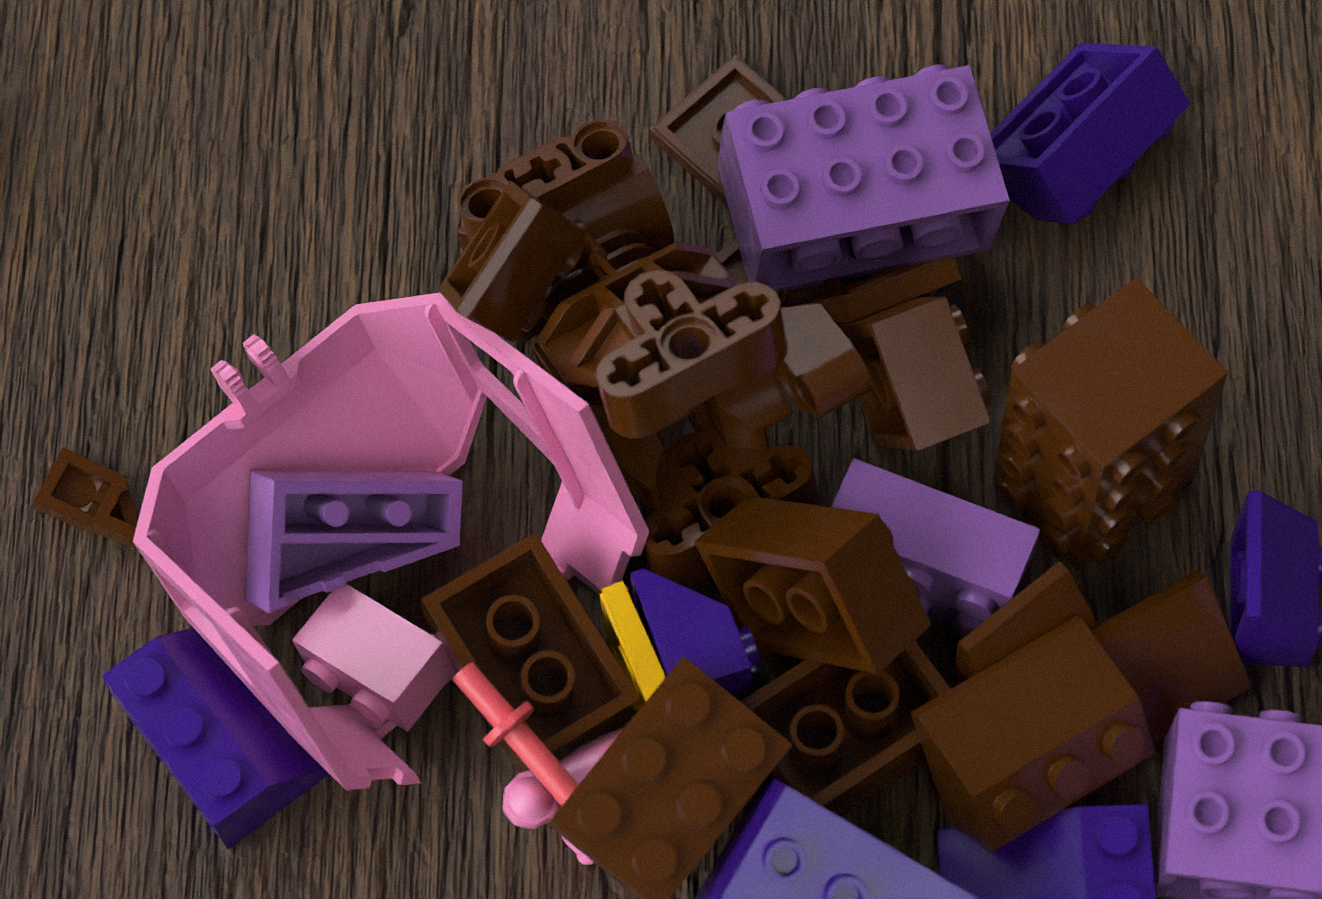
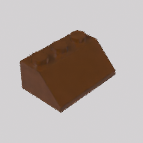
M1074 616L911 712L948 823L991 853L1156 753L1138 695L1085 621L1077 616Z

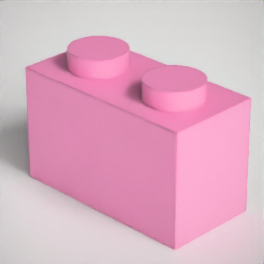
M348 584L333 590L292 639L304 662L301 671L313 684L328 693H332L337 687L351 696L352 704L371 721L383 725L388 719L407 732L455 673V669L442 641Z

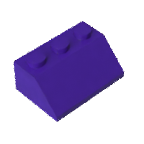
M1080 43L990 133L1010 201L1035 220L1073 225L1075 222L1087 217L1094 210L1096 200L1114 182L1121 180L1133 170L1137 158L1153 142L1162 139L1173 129L1174 121L1191 103L1157 47Z
M194 628L153 638L101 675L116 702L227 850L330 775L295 741Z

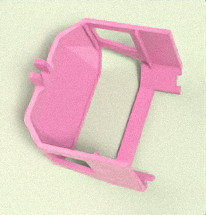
M440 292L356 304L282 364L260 336L253 334L243 342V346L247 351L248 358L263 374L264 378L250 389L245 386L244 379L234 366L229 365L228 362L221 360L211 368L213 376L216 378L220 388L233 403L152 467L133 538V543L186 621L201 635L295 741L345 790L370 788L372 780L393 779L399 786L422 783L416 773L381 741L385 735L397 726L396 724L387 719L383 725H379L365 717L356 709L352 702L346 705L308 708L280 663L272 656L253 627L271 625L302 598L287 603L288 607L271 613H267L245 600L251 471H436L450 476L466 462L488 397L554 464L562 480L541 541L566 581L575 575L598 595L602 594V588L622 581L630 556H641L649 534V529L589 404L497 334L457 313ZM470 341L511 371L514 375V386L522 402L482 364ZM456 670L448 682L457 674Z

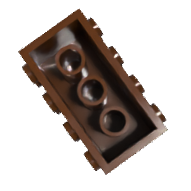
M1137 277L1098 306L1090 302L1080 307L1065 322L1062 333L1046 345L1041 341L1032 343L1016 357L1011 365L1012 373L1009 390L1006 394L1007 402L1004 418L1001 422L1000 442L997 448L998 454L993 477L995 481L994 487L1008 508L1014 512L1022 510L1040 529L1039 539L1048 552L1058 559L1065 557L1077 571L1094 558L1099 563H1103L1114 556L1127 542L1129 537L1126 533L1143 520L1148 525H1152L1163 518L1176 504L1177 498L1175 495L1194 481L1229 373Z

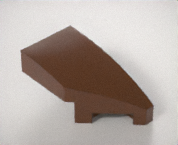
M62 447L33 501L34 509L93 534L136 547L133 543V538L138 523V516L132 503L124 474L120 475L116 471Z

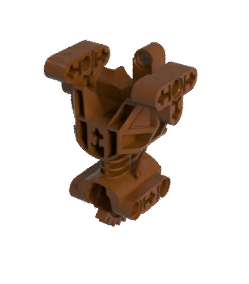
M597 119L585 123L576 130L572 137L560 136L517 159L510 160L509 163L499 167L497 173L492 172L489 174V177L472 181L463 188L457 202L464 227L457 229L462 251L510 180L573 221L585 231V234L579 241V243L584 245V249L577 264L566 277L556 276L543 296L547 300V306L541 318L528 333L520 330L514 342L531 339V348L536 365L589 404L630 491L656 510L645 520L649 534L644 548L651 572L688 589L711 578L694 541L747 496L819 505V495L809 455L802 449L791 445L777 446L771 449L768 447L766 429L793 415L776 378L803 413L809 410L819 419L872 390V380L862 357L820 303L781 308L777 293L768 285L758 282H745L738 285L709 247L674 242L673 228L659 189L650 170L639 155H632L628 135L621 124L609 119ZM688 418L696 433L680 437L667 451L662 444L659 432Z

